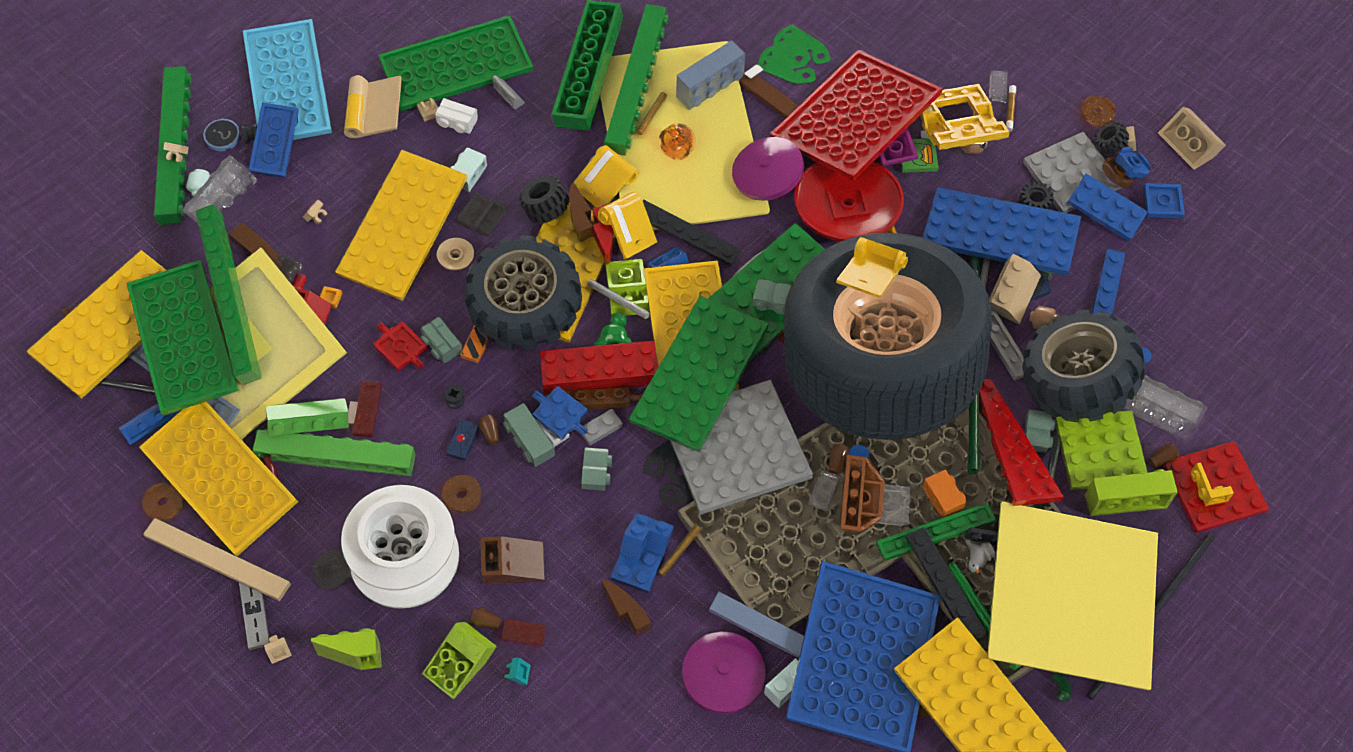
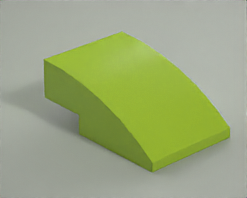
M642 259L605 263L608 289L649 312ZM609 298L611 316L614 313H621L625 316L637 315Z

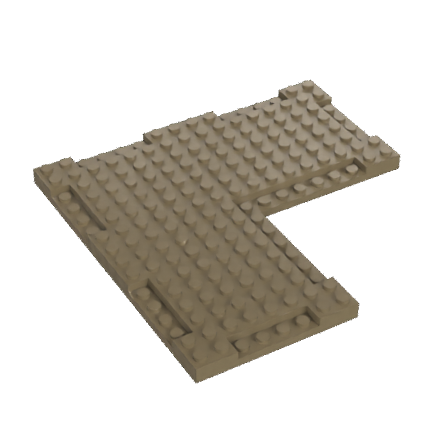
M968 406L952 421L934 431L911 438L896 440L870 439L841 431L825 422L797 439L813 473L812 479L701 515L695 501L678 511V517L689 532L695 524L702 528L694 540L700 548L703 547L742 604L790 629H794L803 623L804 619L809 617L822 561L874 576L903 558L927 591L938 595L914 552L884 562L876 545L878 540L941 519L922 488L925 478L946 469L948 474L954 477L958 490L962 491L966 497L963 511L988 502L996 520L999 519L1000 503L1002 501L1011 503L1013 498L1011 492L1007 491L1008 483L1006 477L1002 476L1001 471L1003 468L1000 462L997 461L990 440L992 435L990 430L986 428L987 421L980 413L979 473L970 474L967 472L969 446ZM834 444L847 446L849 452L855 445L865 446L869 451V461L885 481L882 519L862 532L840 530V511L846 462L839 475L828 471L830 451ZM1053 502L1022 505L1061 513ZM995 523L979 529L994 531ZM965 533L934 544L947 566L952 563L957 565L991 615L996 556L992 560L987 561L986 565L980 568L979 573L971 572L968 568L970 548L965 543L969 538H965ZM971 541L972 543H974V544H976V545H980V544H982V543H987V541H981V542ZM992 545L996 555L997 545ZM940 598L939 606L952 622L953 619ZM987 633L985 637L977 640V642L988 654L989 634ZM993 660L1011 684L1034 669L1021 666L1013 670L1007 662Z

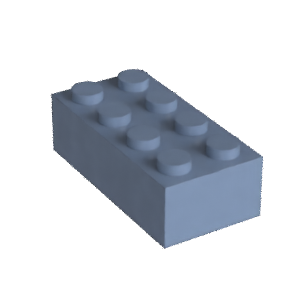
M731 40L677 74L676 97L689 110L699 106L704 100L712 98L718 91L726 89L729 84L742 78L744 75L745 53Z

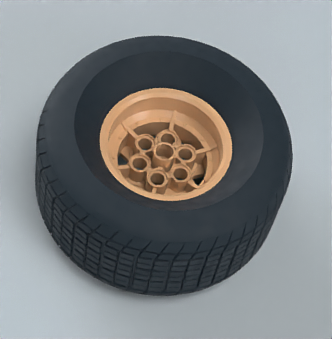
M874 233L861 235L836 243L820 252L804 266L790 287L783 315L787 373L794 390L803 403L817 417L829 425L846 433L870 439L896 440L911 438L934 431L952 421L969 406L980 390L986 376L992 328L990 301L984 285L975 271L967 262L948 248L931 240L907 234ZM860 237L906 253V257H908L905 268H901L881 298L836 283L837 278L854 257L855 246Z

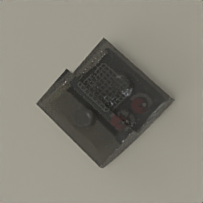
M475 192L456 221L479 234L489 237L508 208L495 199L490 201L478 192Z

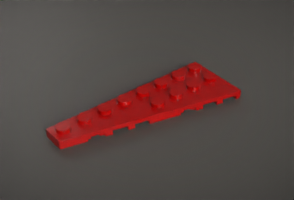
M984 379L979 390V402L983 408L981 413L982 416L986 417V428L991 432L992 438L990 440L997 461L1002 465L1003 470L1001 473L1003 477H1006L1008 483L1006 488L1008 492H1011L1013 498L1011 501L1012 505L1060 502L1064 497L1021 426L991 379Z

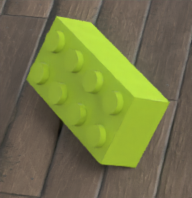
M1159 469L1150 473L1139 471L1130 475L1119 473L1110 477L1105 475L1093 478L1085 493L1090 516L1168 508L1177 494V488L1172 470L1164 471Z

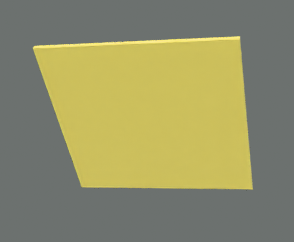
M1002 501L1000 503L987 659L1151 690L1158 533L1022 505L1013 506L1012 503Z

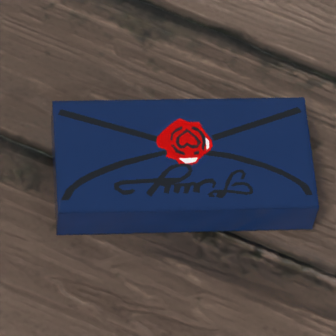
M460 419L447 450V456L466 461L479 429L478 424Z

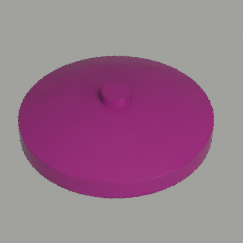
M779 137L759 139L746 146L738 154L733 163L732 177L737 189L744 196L759 201L773 200L787 194L798 184L804 171L803 157L798 147L787 139Z
M715 632L697 640L686 653L682 667L683 684L689 697L701 708L716 714H733L749 707L760 695L766 674L764 660L756 646L745 637L731 632Z

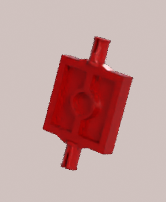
M403 321L390 329L383 322H380V325L378 324L376 328L383 334L380 339L373 343L374 348L398 372L410 363H413L418 370L421 367L423 368L424 363L418 356L428 349L427 345Z

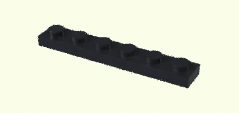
M643 199L651 226L732 266L740 252L739 248Z
M923 527L907 535L905 539L952 619L954 620L958 617L976 640L985 637L987 632L926 529Z

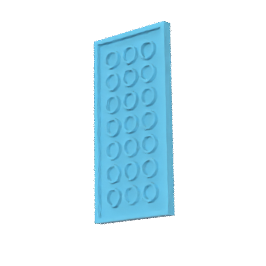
M312 19L244 30L243 36L257 125L263 102L298 108L299 113L293 140L332 133Z

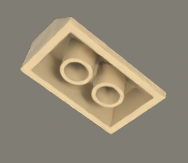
M1182 107L1158 132L1194 170L1213 159L1226 146L1191 109Z
M1012 254L1007 259L989 298L991 311L995 310L998 315L1017 324H1020L1041 277L1029 261Z

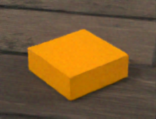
M324 286L320 297L331 303L332 308L336 309L343 293L342 290Z

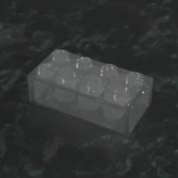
M1145 375L1138 393L1133 400H1126L1127 403L1123 410L1132 411L1133 415L1189 442L1208 407L1200 401L1193 400L1182 392L1175 391Z

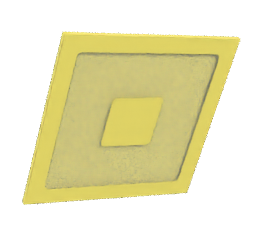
M259 248L235 268L262 377L245 385L236 379L239 391L222 396L223 399L239 409L228 425L241 440L266 420V406L286 404L347 353L262 248ZM211 287V288H210V291H211V294H212V298H213V301H214V305H215V308H216V312H217V315H218V319H219L220 326H221V329H222V333H223V336H224V340H225V343H226V339H225V335H224V331H223V327H222V322H221V318H220V314H219V310H218V305H217V301H216V297H215V293H214V288ZM218 399L207 401L214 410L215 405L220 403L223 408L221 411L216 412L225 419L233 412L231 408Z

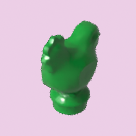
M621 313L612 314L609 320L610 324L602 329L601 336L594 344L595 346L632 343L631 339L627 337V332L624 328L627 324L626 316Z

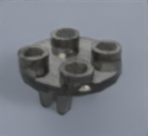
M285 254L277 258L282 264L280 271L289 282L293 280L292 275L300 271L304 266L298 258L291 260Z
M335 549L326 551L315 561L313 577L315 582L323 589H337L351 579V569L342 551Z

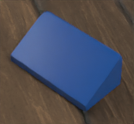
M675 247L646 265L648 268L689 264L686 253Z

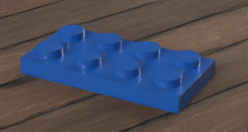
M262 102L249 165L250 173L286 178L299 113L298 108Z
M1087 173L1083 176L1067 204L1128 242L1132 239L1148 211Z

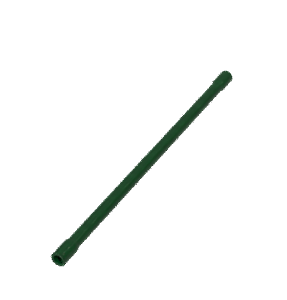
M969 255L970 267L979 277L981 258ZM979 391L969 404L967 472L970 474L979 473Z

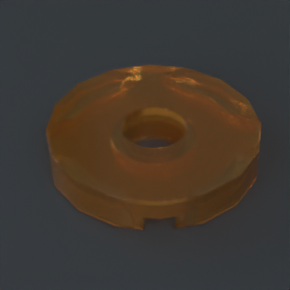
M1093 95L1083 101L1080 114L1089 125L1101 127L1103 124L1106 126L1107 122L1111 123L1114 120L1116 107L1107 97L1103 96L1102 98L1099 95ZM1094 109H1100L1102 113H1097Z
M457 475L451 477L444 484L442 499L444 505L450 511L455 513L470 512L480 503L482 491L479 483L473 477ZM461 490L467 492V495L463 498L456 496Z
M159 483L146 491L145 497L142 500V506L150 519L154 520L156 518L160 521H167L179 514L183 508L184 499L173 485ZM167 498L168 501L165 505H158L160 499Z

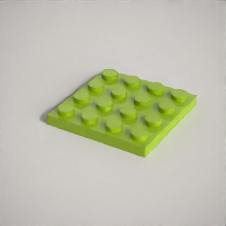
M1120 411L1115 414L1109 412L1103 415V419L1091 422L1088 418L1080 419L1079 422L1065 421L1062 417H1056L1055 424L1058 435L1061 437L1060 446L1070 490L1088 489L1093 478L1100 475L1110 477L1119 473H1125L1126 475L1139 471L1147 473L1132 411Z

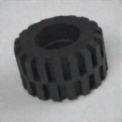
M545 175L535 178L520 192V204L529 219L534 223H547L557 219L569 205L570 198L556 176Z

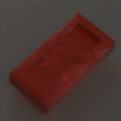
M505 619L501 639L507 642L542 647L546 625Z

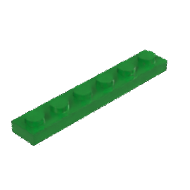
M987 502L878 540L876 545L885 562L913 552L905 538L907 535L923 527L933 543L936 544L962 535L970 527L979 529L993 524L996 519Z

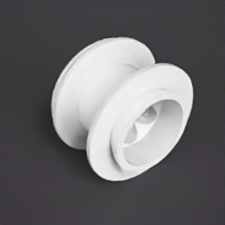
M394 485L378 489L365 496L354 506L343 526L341 537L342 551L350 568L352 578L359 590L375 603L391 608H411L422 605L442 593L455 575L459 562V547L451 515L445 505L435 495L424 489L409 485ZM396 530H402L400 534H393ZM416 534H421V535H422V536H421L420 538H418V539H414V538H413V536L416 535ZM380 544H387L384 548H378Z

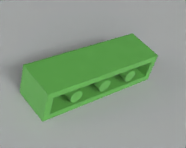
M345 398L266 406L269 436L349 428L348 409Z

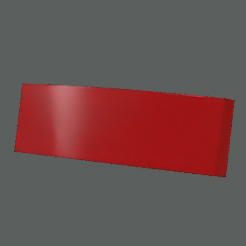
M605 204L593 208L595 225L592 226L593 237L605 263L609 264L613 250L612 225L603 224L598 218V211L607 205Z

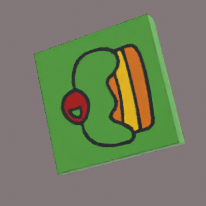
M912 139L918 159L902 162V173L938 172L936 147L933 146L931 140Z

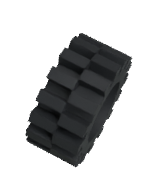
M1119 121L1107 122L1106 126L1103 124L1101 126L1102 129H1098V133L1094 135L1095 144L1106 155L1109 153L1114 154V151L1116 153L1119 152V148L1123 149V145H1127V140L1130 138L1129 133Z
M1033 181L1031 185L1027 183L1023 187L1019 203L1050 210L1054 193L1051 192L1050 187L1046 188L1047 184L1044 183L1042 186L1041 182L1038 181L1035 184V181ZM1030 196H1039L1043 201L1034 202L1030 199Z

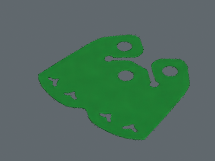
M790 25L782 29L775 36L774 46L768 47L763 51L759 58L758 66L763 68V71L792 83H811L816 80L813 69L805 68L797 70V72L793 71V69L802 68L810 61L809 49L812 50L813 62L816 64L829 62L830 55L826 46L794 25ZM817 54H824V58L818 59ZM796 56H802L803 60L798 62L795 58ZM809 73L810 77L805 79L802 77V74Z

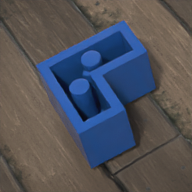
M636 513L624 533L619 554L639 560L645 549L664 556L669 547L674 526Z

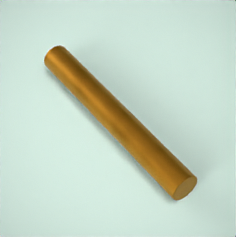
M660 93L636 130L637 134L642 135L667 97L666 93Z
M694 525L658 570L661 575H666L702 530L700 526Z

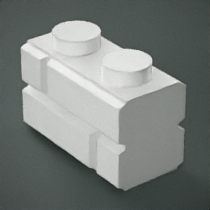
M444 98L435 114L436 121L441 127H450L459 133L465 132L470 134L478 119L477 109Z

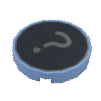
M219 119L209 123L203 133L207 146L214 151L222 152L228 148L232 149L240 140L238 126L235 122L228 119Z

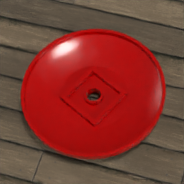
M875 161L854 181L817 162L803 173L796 185L794 203L799 217L807 227L825 238L841 242L861 235L888 232L901 216L904 195L897 178L887 168ZM850 202L853 205L847 206L844 203Z

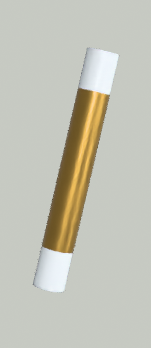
M1014 85L1009 86L1006 127L1009 132L1013 130L1016 96V86Z

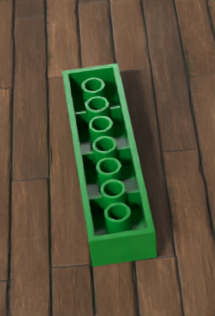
M586 1L551 114L556 127L590 130L623 19L620 3Z

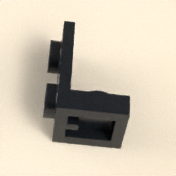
M999 519L995 521L994 531L970 527L965 533V538H969L974 542L987 541L992 545H997Z

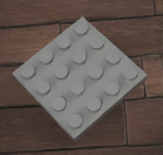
M1084 132L1027 156L1023 160L1024 165L1035 180L1041 182L1042 186L1045 183L1047 184L1046 188H1051V192L1054 193L1052 203L1059 212L1068 213L1075 210L1067 202L1086 173L1114 191L1122 188L1105 175L1102 170V164L1105 159Z

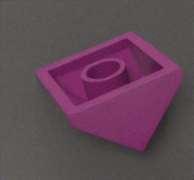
M908 129L877 158V163L882 166H888L918 159Z

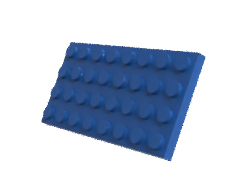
M937 187L923 238L936 242L956 253L1004 263L1012 254H1015L1029 261L1037 270L1068 276L1081 216Z

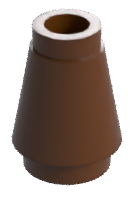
M493 415L480 418L478 420V427L488 444L495 445L499 443L497 420Z
M1165 443L1148 460L1151 466L1156 468L1177 460L1180 454L1173 443Z
M834 444L833 448H831L828 470L830 473L840 474L847 455H850L847 446Z
M475 607L470 623L475 624L474 627L498 630L502 618L482 607L480 609Z

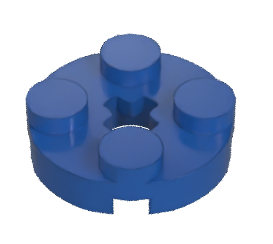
M1124 147L1116 156L1115 161L1122 166L1129 178H1145L1150 172L1148 170L1150 164L1147 159L1139 152L1137 154L1131 152L1132 148Z

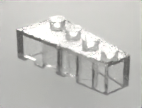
M229 155L221 162L218 169L209 176L206 183L197 190L195 196L185 204L182 211L198 224L195 210L213 204L222 213L224 207H230L234 203L233 199L238 194L243 195L247 191L246 187L250 183L254 185L258 180L243 164Z

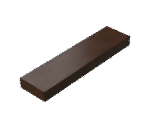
M744 74L739 80V84L785 119L799 106L758 75L749 78Z

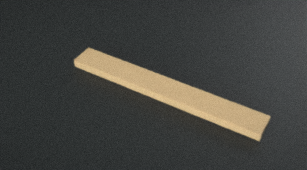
M154 518L143 534L149 540L278 601L282 599L291 585L289 581L156 518Z

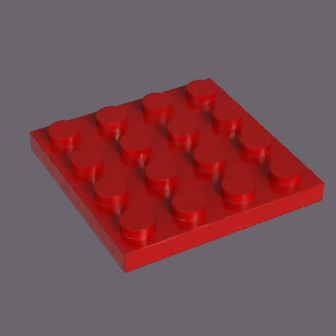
M1235 441L1181 456L1175 461L1162 465L1165 471L1172 470L1177 488L1176 495L1195 534L1269 511V507ZM1196 463L1202 464L1211 489L1218 486H1223V488L1231 486L1233 495L1227 502L1205 506L1204 501L1199 497L1198 486L1191 476L1192 469Z

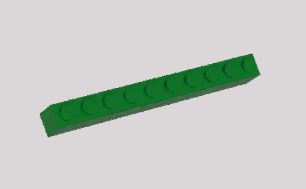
M649 4L645 6L604 141L605 145L609 146L619 155L626 156L627 150L631 149L632 146L631 136L636 133L637 125L635 123L639 121L641 115L639 109L644 106V93H647L649 83L647 82L648 79L652 78V65H656V52L660 51V39H663L665 34L664 25L667 26L669 20L665 7Z
M185 66L164 68L154 211L158 225L181 224V217L184 216L182 201H185L183 186H186L184 171L187 170L185 156L188 154L181 153L183 157L181 162L176 161V154L172 156V160H167L166 155L169 151L163 148L164 142L186 146L185 144L188 141L186 127H189L187 113L190 112L188 98H191L189 84L192 83V78Z
M211 204L195 210L234 377L245 385L262 377L223 215Z

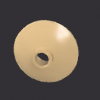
M462 238L448 239L437 250L439 263L448 270L464 269L470 265L474 258L472 245Z

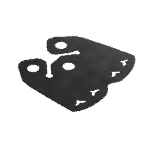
M668 440L648 455L643 472L654 478L661 477L665 465L664 460L668 459L669 463L666 469L668 477L676 484L685 485V489L668 483L664 484L661 487L660 499L667 503L686 504L694 501L684 473L681 476H677L674 473L675 469L681 468L671 441ZM657 464L659 468L657 471H651L650 465ZM673 490L675 495L674 497H668L666 492Z

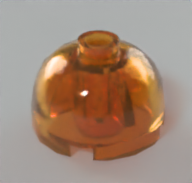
M671 124L659 136L662 143L660 145L661 149L672 159L677 157L683 160L695 148V134L685 124Z

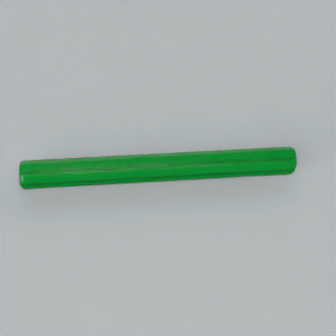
M955 563L948 565L947 567L979 621L989 634L991 615ZM1008 663L1013 670H1016L1022 666Z

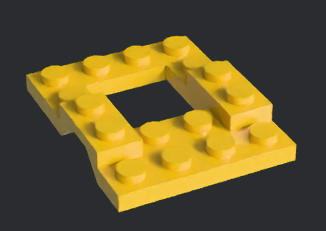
M979 84L942 90V94L920 115L923 120L922 127L933 146L937 145L939 150L1009 137V130L1003 121L997 122L994 118L991 102ZM968 102L973 110V116L945 121L938 108Z

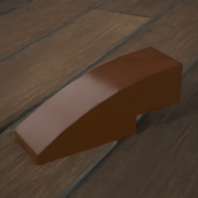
M571 183V220L575 233L581 242L593 236V226L589 221L591 220V209L575 183Z
M243 222L229 233L231 242L245 251L247 257H250L259 248H262L279 269L286 264V261L265 240Z
M606 579L603 580L602 589L619 622L621 623L628 619L636 637L651 630V621L640 605L620 587Z

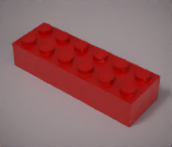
M655 341L540 351L544 396L550 395L557 386L564 391L648 386L658 369Z

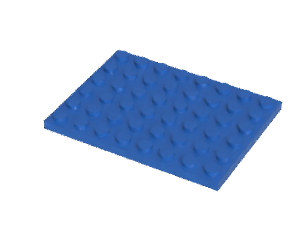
M822 561L785 719L895 752H910L920 703L893 669L933 637L940 601L939 595Z

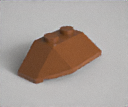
M847 455L842 489L840 530L862 532L882 519L885 481L867 457Z

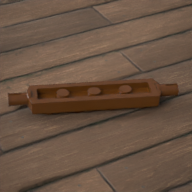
M629 387L565 391L587 409L630 407L631 401H639L643 395L642 393L631 394Z

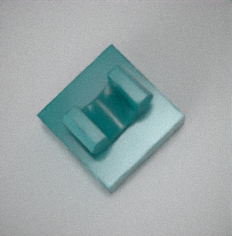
M512 658V663H508L506 666L510 669V673L504 677L519 685H527L531 665L521 658Z

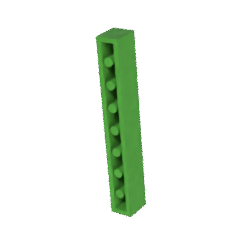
M268 429L257 431L253 447V453L260 460H263L265 457H271V461L404 476H412L416 456L414 447L408 444L376 443L366 439L358 441L348 437L339 439L329 435L321 437L310 433L269 436Z

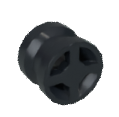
M252 124L250 127L242 126L245 144L255 140L257 124Z
M450 385L445 389L444 397L447 406L452 409L460 408L465 401L462 388L458 385Z

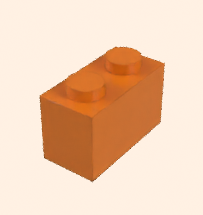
M946 469L925 478L922 488L941 518L963 511L966 497L962 491L958 490L954 477L951 474L949 475Z

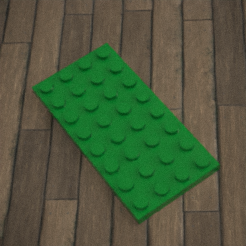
M510 15L378 55L387 78L402 77L399 102L400 112L417 107V104H420L422 101H430V98L437 101L492 84L493 76L495 75L505 80L534 71Z
M796 223L708 298L768 323V329L751 360L784 331L783 315L777 314L773 310L761 311L753 306L757 281L768 280L776 284L792 285L804 266L825 250Z
M201 260L127 283L162 416L239 391Z
M699 296L631 414L629 422L700 453L766 333L768 323Z

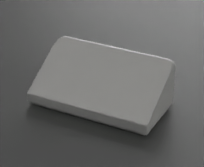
M496 75L493 76L494 88L513 109H517L525 103L504 80Z

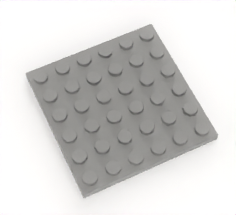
M771 380L733 391L700 453L670 440L700 515L813 478V473Z

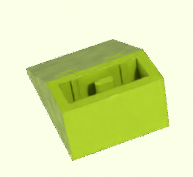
M455 623L422 674L452 699H455L485 665L497 646L468 623Z
M365 628L359 630V632L350 633L349 631H342L338 635L320 634L315 638H311V642L319 656L359 670L382 667L380 642L375 630Z

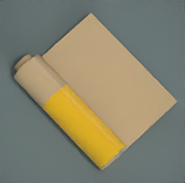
M360 75L350 78L344 134L347 137L359 138L397 129L402 77L396 76L369 83Z

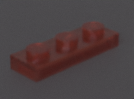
M362 381L352 431L353 436L373 438L382 390L381 382Z

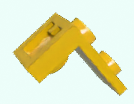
M1196 463L1192 469L1191 476L1198 486L1199 497L1204 501L1205 506L1227 502L1233 495L1231 486L1224 488L1223 486H1218L1211 489L1202 464Z

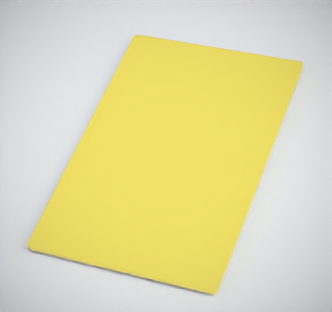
M728 41L663 49L656 52V65H652L653 75L647 82L649 83L648 92L644 93V106L639 109L641 115L639 121L635 123L637 125L636 130L660 93H666L667 97L642 135L635 133V135L631 136L632 146L631 149L627 150L626 156L620 155L639 171L637 179L631 185L624 184L620 189V198L631 192H636L640 195L642 201L644 199L693 225L769 214L768 200L759 201L744 196L737 189L732 177V167L736 157L746 146L753 143L739 80L732 82L726 89L718 91L712 98L704 100L699 106L690 110L676 97L677 74L722 47ZM631 54L611 56L600 93L607 131Z

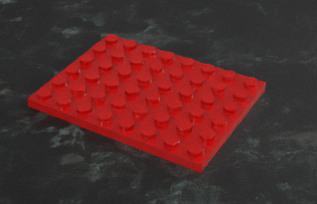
M857 50L770 133V137H779L791 141L798 147L802 155L854 181L942 94V88Z

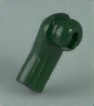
M1056 672L1051 679L1059 686L1060 692L1056 694L1057 699L1064 703L1072 696L1071 685L1061 673Z

